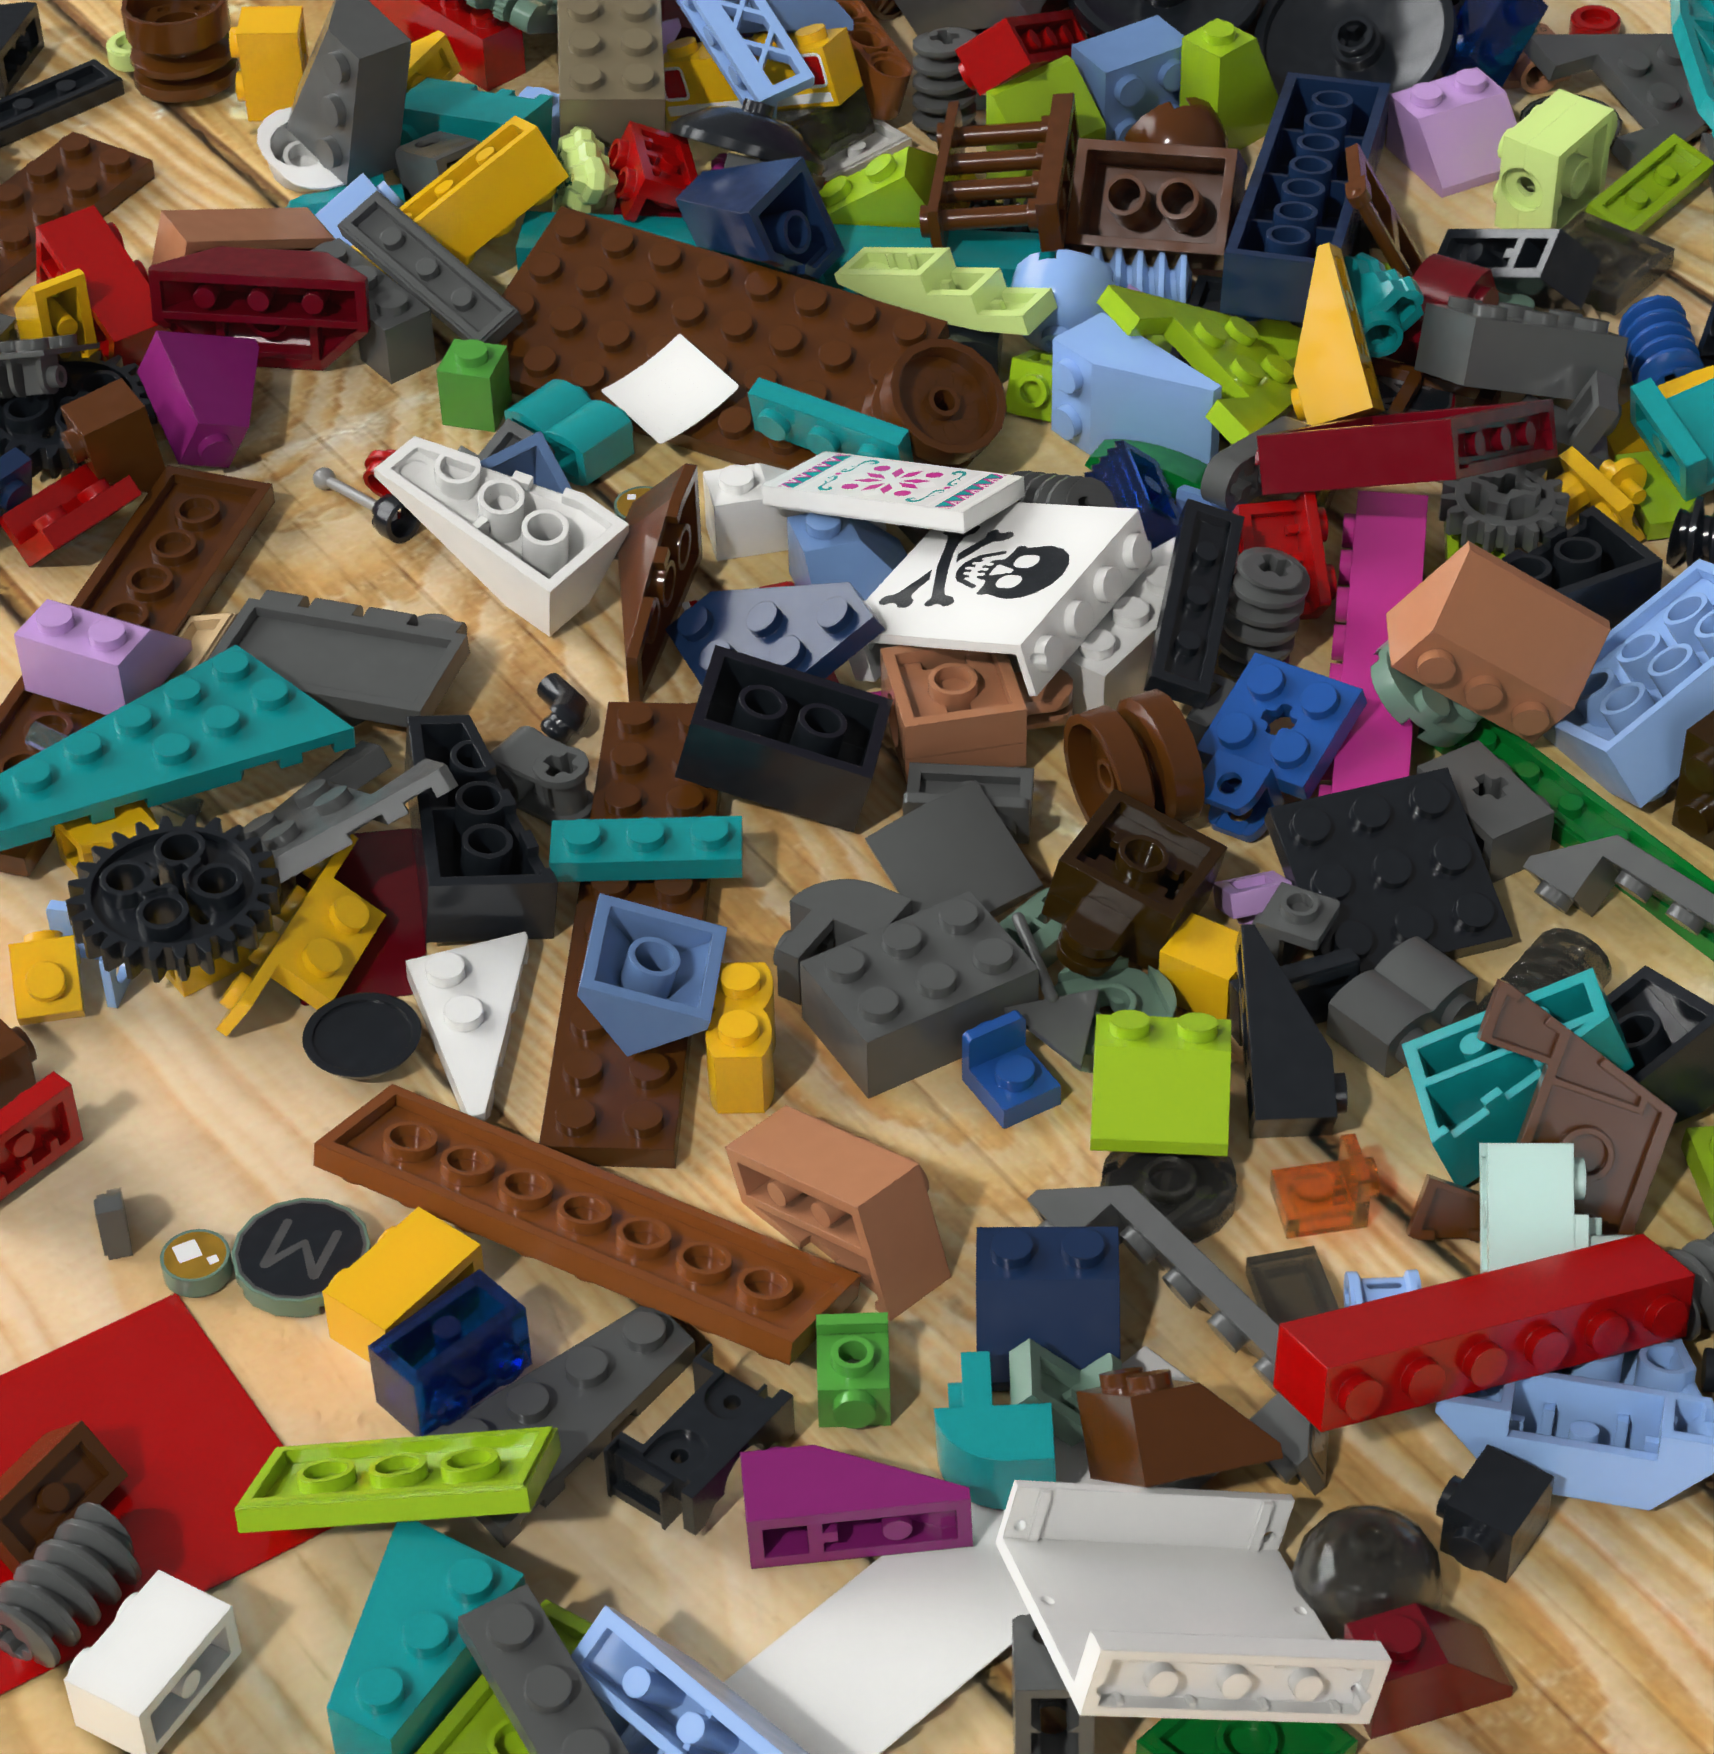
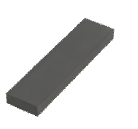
M378 190L337 225L344 238L396 283L431 309V313L462 340L477 339L484 343L498 344L523 321L519 311Z

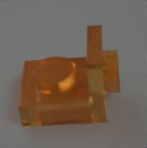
M1355 1133L1340 1135L1338 1161L1271 1170L1270 1190L1286 1238L1290 1239L1368 1227L1370 1198H1377L1379 1196L1380 1183L1374 1158L1372 1156L1363 1157Z

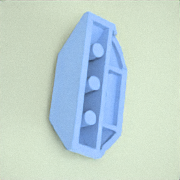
M604 1606L571 1654L572 1659L630 1754H809L703 1665L612 1607Z

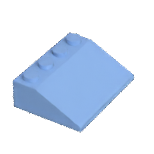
M1698 559L1610 630L1575 709L1543 734L1548 741L1609 793L1639 808L1659 799L1668 792L1671 783L1680 774L1686 730L1714 710L1713 563Z

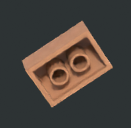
M1470 541L1463 545L1386 613L1392 668L1531 744L1575 709L1611 630L1609 620Z

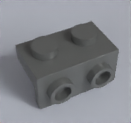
M909 763L907 792L903 795V816L943 794L976 780L1015 842L1020 844L1030 843L1034 768Z

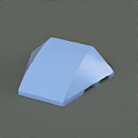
M1681 1338L1436 1402V1414L1476 1459H1478L1487 1445L1497 1448L1555 1476L1552 1495L1650 1511L1714 1474V1402L1712 1398L1701 1395L1695 1383L1697 1369Z

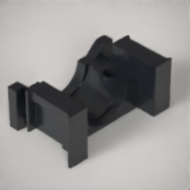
M711 1343L692 1360L695 1393L644 1444L621 1431L603 1449L609 1497L615 1495L661 1523L664 1530L683 1512L684 1529L695 1536L706 1525L715 1504L724 1496L728 1476L740 1457V1452H745L752 1445L761 1450H766L774 1443L786 1442L795 1433L793 1395L781 1388L771 1398L768 1396L766 1384L757 1391L714 1365L713 1345Z

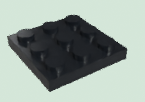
M1448 767L1268 809L1264 820L1285 878L1290 880L1293 886L1337 899L1340 902L1339 916L1317 950H1312L1314 957L1350 947L1360 959L1361 974L1375 969L1390 951L1402 942L1416 936L1421 937L1452 960L1505 948L1510 943L1513 937Z

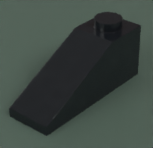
M1448 229L1437 253L1491 269L1498 293L1526 295L1534 301L1535 307L1542 309L1581 310L1592 289V283L1602 262L1601 259L1562 229Z
M1254 924L1241 925L1235 951L1249 1138L1331 1135L1338 1114L1347 1113L1348 1093L1345 1073H1334L1331 1048Z

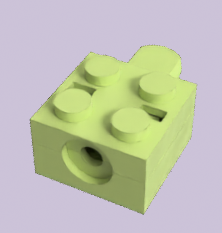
M1558 89L1542 104H1537L1530 114L1517 125L1507 129L1501 137L1497 151L1498 157L1501 158L1499 180L1493 192V201L1496 203L1494 226L1502 229H1562L1566 232L1582 218L1587 205L1605 190L1609 150L1618 125V116L1616 111H1614L1615 109Z

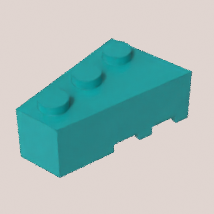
M1593 967L1525 994L1624 1072L1634 1066L1617 1016ZM1486 1010L1402 1044L1432 1145L1453 1182L1464 1187L1480 1176L1479 1143H1516L1545 1064L1480 1041L1477 1038V1034Z

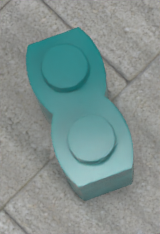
M553 379L504 411L505 421L509 418L534 434L539 431L542 432L545 439L556 452L554 456L565 477L575 485H589L635 453L633 425L626 412L605 401L591 400L583 388L565 380Z

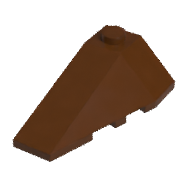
M684 464L632 503L625 518V522L629 524V533L614 558L619 562L629 702L643 701L669 639L665 628L677 619L682 603H684L703 557L697 465Z

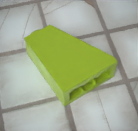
M1217 18L1182 37L1179 107L1189 105L1186 100L1189 97H1197L1208 101L1225 128L1228 137V148L1238 149L1239 151L1266 136L1279 97L1257 38L1238 29L1232 23Z

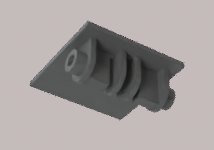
M77 334L0 342V398L10 399L13 396L20 398L28 395L56 394L59 388H63L67 384V373L65 368L58 364L57 354L100 348V343L78 345Z

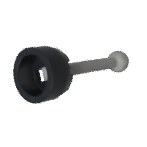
M322 467L315 471L313 482L317 488L321 490L331 488L371 510L373 514L372 525L381 536L394 543H404L410 540L418 531L421 522L393 494H386L375 500L336 479L334 472L329 468Z

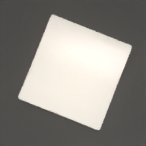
M678 334L642 366L617 382L603 388L601 391L619 408L624 410L655 441L663 444L704 419L739 388V385L684 336Z

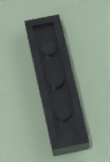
M1189 498L1187 499L1180 514L1144 691L1158 689L1169 695L1174 701L1203 709L1210 695L1244 522L1243 516Z

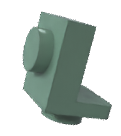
M1029 1338L1009 1351L1011 1405L1051 1403L1053 1434L1073 1447L1084 1440L1076 1391L1100 1387L1099 1374L1122 1369V1361L1111 1353H1107L1082 1370H1078Z

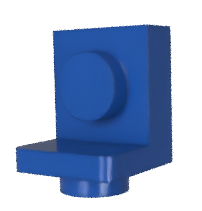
M1018 1010L1011 1011L993 1020L984 1021L964 1032L962 1035V1080L1003 1129L1061 1104V1085L1027 1047L1026 1019Z

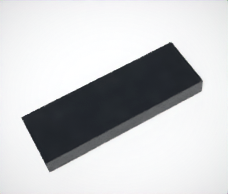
M92 59L1 98L0 148L124 95L122 78L96 59Z

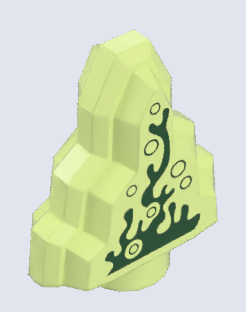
M575 126L570 130L569 134L559 137L557 158L569 177L557 186V191L553 196L552 212H557L563 206L587 214H599L600 209L605 207L608 194L615 191L618 179L616 173L610 170L609 157L605 154V144L595 138V134L591 129Z

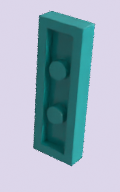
M758 377L748 392L754 428L772 440L787 441L809 449L816 455L828 451L914 462L910 434L906 428Z
M742 816L552 820L549 867L558 882L743 878Z

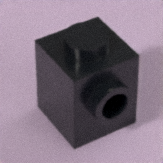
M1487 1445L1465 1477L1453 1476L1440 1496L1436 1509V1515L1443 1518L1440 1551L1454 1557L1460 1564L1471 1570L1482 1571L1507 1583L1548 1523L1555 1476Z

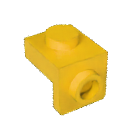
M43 930L25 935L24 942L8 944L16 1016L20 1026L85 1017L79 966L81 964V955L74 935L63 936L61 931Z

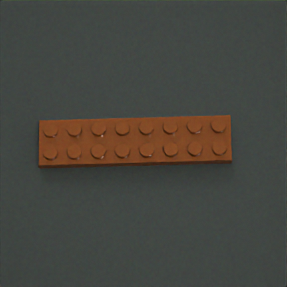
M391 1084L314 1144L313 1166L342 1177L348 1183L361 1185L399 1201L408 1208L416 1209L419 1206L435 1217L456 1225L465 1232L480 1235L511 1248L522 1256L542 1261L573 1274L579 1280L604 1287L634 1300L641 1306L654 1308L692 1324L703 1332L718 1335L754 1350L765 1358L777 1360L789 1366L817 1339L816 1314H842L858 1298L861 1274L394 1084Z

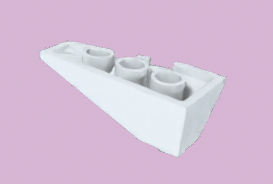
M416 436L412 437L374 468V476L505 606L549 637L590 602L629 533V524L585 493L566 487L562 494L535 485L531 475L515 470L513 476H509L482 467L478 457Z

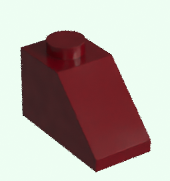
M1413 1603L1345 1624L1343 1640L1380 1641L1392 1660L1370 1724H1363L1370 1739L1512 1697L1513 1686L1480 1627L1419 1603Z

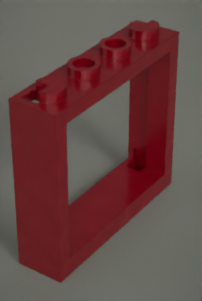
M1553 399L1369 415L1258 435L1255 465H1260L1262 495L1457 480L1558 457Z

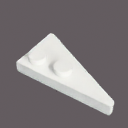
M526 932L405 961L407 980L460 1111L483 1121L491 1115L495 1099L494 1084L498 1068L503 1066L512 1029L511 1014L516 1011L520 996L519 982L524 964H528L529 944Z

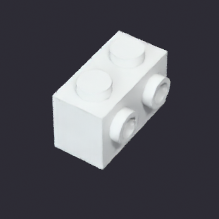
M158 1569L139 1592L132 1593L125 1599L117 1612L115 1621L92 1647L83 1649L72 1662L64 1683L75 1725L130 1754H158L242 1652L233 1606Z

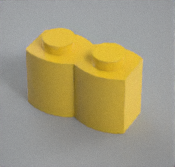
M765 962L721 963L711 1021L708 1030L705 1032L709 1097L717 1114L765 1113L774 1098L773 1053L776 1047L774 988L771 971Z

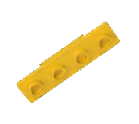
M354 834L350 835L353 841L352 845L302 872L311 881L306 889L298 884L292 889L281 904V914L275 915L284 921L278 932L273 930L272 932L264 933L259 939L260 947L256 950L252 949L247 959L256 964L253 972L249 976L241 970L221 997L219 1003L226 1007L228 1011L216 1030L227 1037L251 1009L270 978L316 1010L334 1000L386 916L385 913L334 878L359 839Z

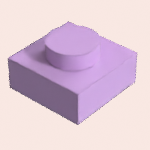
M1273 870L1217 881L1213 886L1215 907L1229 917L1237 919L1239 924L1249 925L1253 923L1258 913L1263 912L1280 883L1284 882L1292 885V882Z

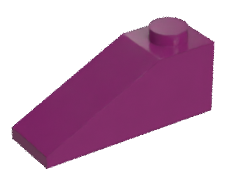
M816 1445L778 1446L766 1450L740 1452L751 1569L973 1546L969 1487Z

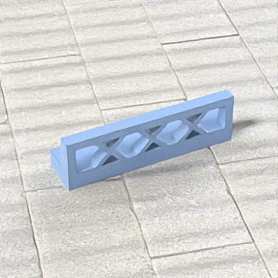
M676 0L742 106L745 98L774 106L773 118L776 119L778 101L814 86L815 76L766 0H740L739 4L724 0ZM748 2L750 3L752 8L747 7ZM742 19L765 26L768 31L765 44L742 38L738 31ZM773 41L775 42L777 47L772 46ZM755 56L760 57L759 61L756 60ZM767 59L789 64L795 75L772 85L764 72Z

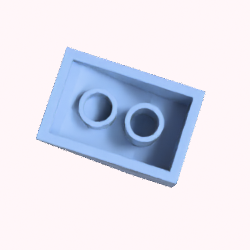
M1104 312L1053 338L1051 430L1060 437L1071 442L1089 455L1105 439H1125L1160 445L1184 453L1207 465L1214 455L1219 452L1220 432L1205 416L1217 399H1221V385L1142 336H1128Z

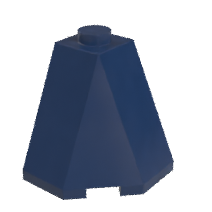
M803 156L704 171L675 198L696 246L808 280L819 279L845 252Z

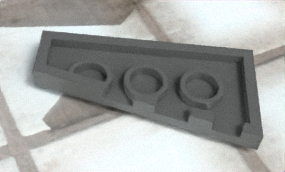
M639 1306L426 1436L548 1426L558 1428L561 1454L532 1510L539 1504L546 1508L565 1489L564 1479L586 1457L594 1460L612 1441V1432L629 1415L639 1416L692 1363V1360L696 1357L695 1340L668 1314L654 1308ZM530 1512L475 1517L505 1548L522 1532L521 1521Z

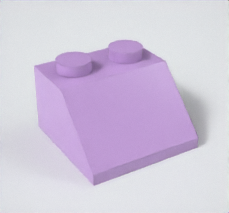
M1478 67L1463 69L1456 74L1430 82L1418 83L1411 88L1390 94L1386 148L1443 198L1499 180L1501 158L1497 154L1498 145L1505 131L1517 125L1504 89Z
M49 599L14 634L25 691L104 715L112 713L161 686L192 651L191 640Z

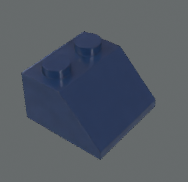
M1118 1226L977 1227L976 1349L977 1352L990 1351L992 1392L1010 1391L1009 1351L1029 1338L1078 1370H1082L1107 1353H1111L1120 1359Z

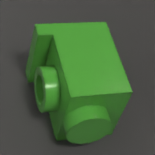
M888 1312L816 1314L819 1428L846 1427L857 1429L866 1426H890Z

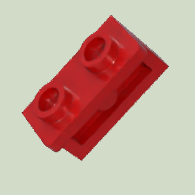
M1315 491L1301 492L1294 500L1238 504L1232 510V513L1244 517L1238 548L1239 555L1244 550L1253 547H1269L1283 551L1296 558L1306 568L1310 577L1309 592L1305 597L1304 610L1300 615V620L1318 619L1331 606V600L1336 597L1337 578L1333 565L1326 564L1323 542H1326L1328 538V518L1324 507L1317 506Z

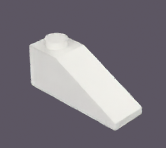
M756 463L730 465L723 469L703 471L706 528L717 561L788 550L787 517L809 512L772 508L763 505L762 485L789 470ZM869 521L886 531L885 523Z

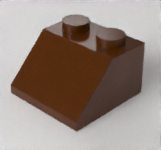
M1143 1367L1112 1370L1099 1374L1100 1387L1076 1391L1091 1479L1149 1487L1283 1459L1280 1442L1201 1383L1172 1380L1170 1369L1143 1372Z

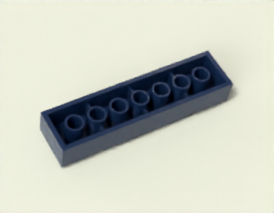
M1287 73L1224 252L1220 313L1233 314L1246 321H1260L1265 318L1289 321L1292 325L1302 328L1317 247L1329 242L1341 248L1344 259L1346 256L1352 255L1362 217L1357 209L1352 208L1346 198L1345 183L1348 182L1345 148L1358 143L1374 173H1376L1385 143L1390 83Z

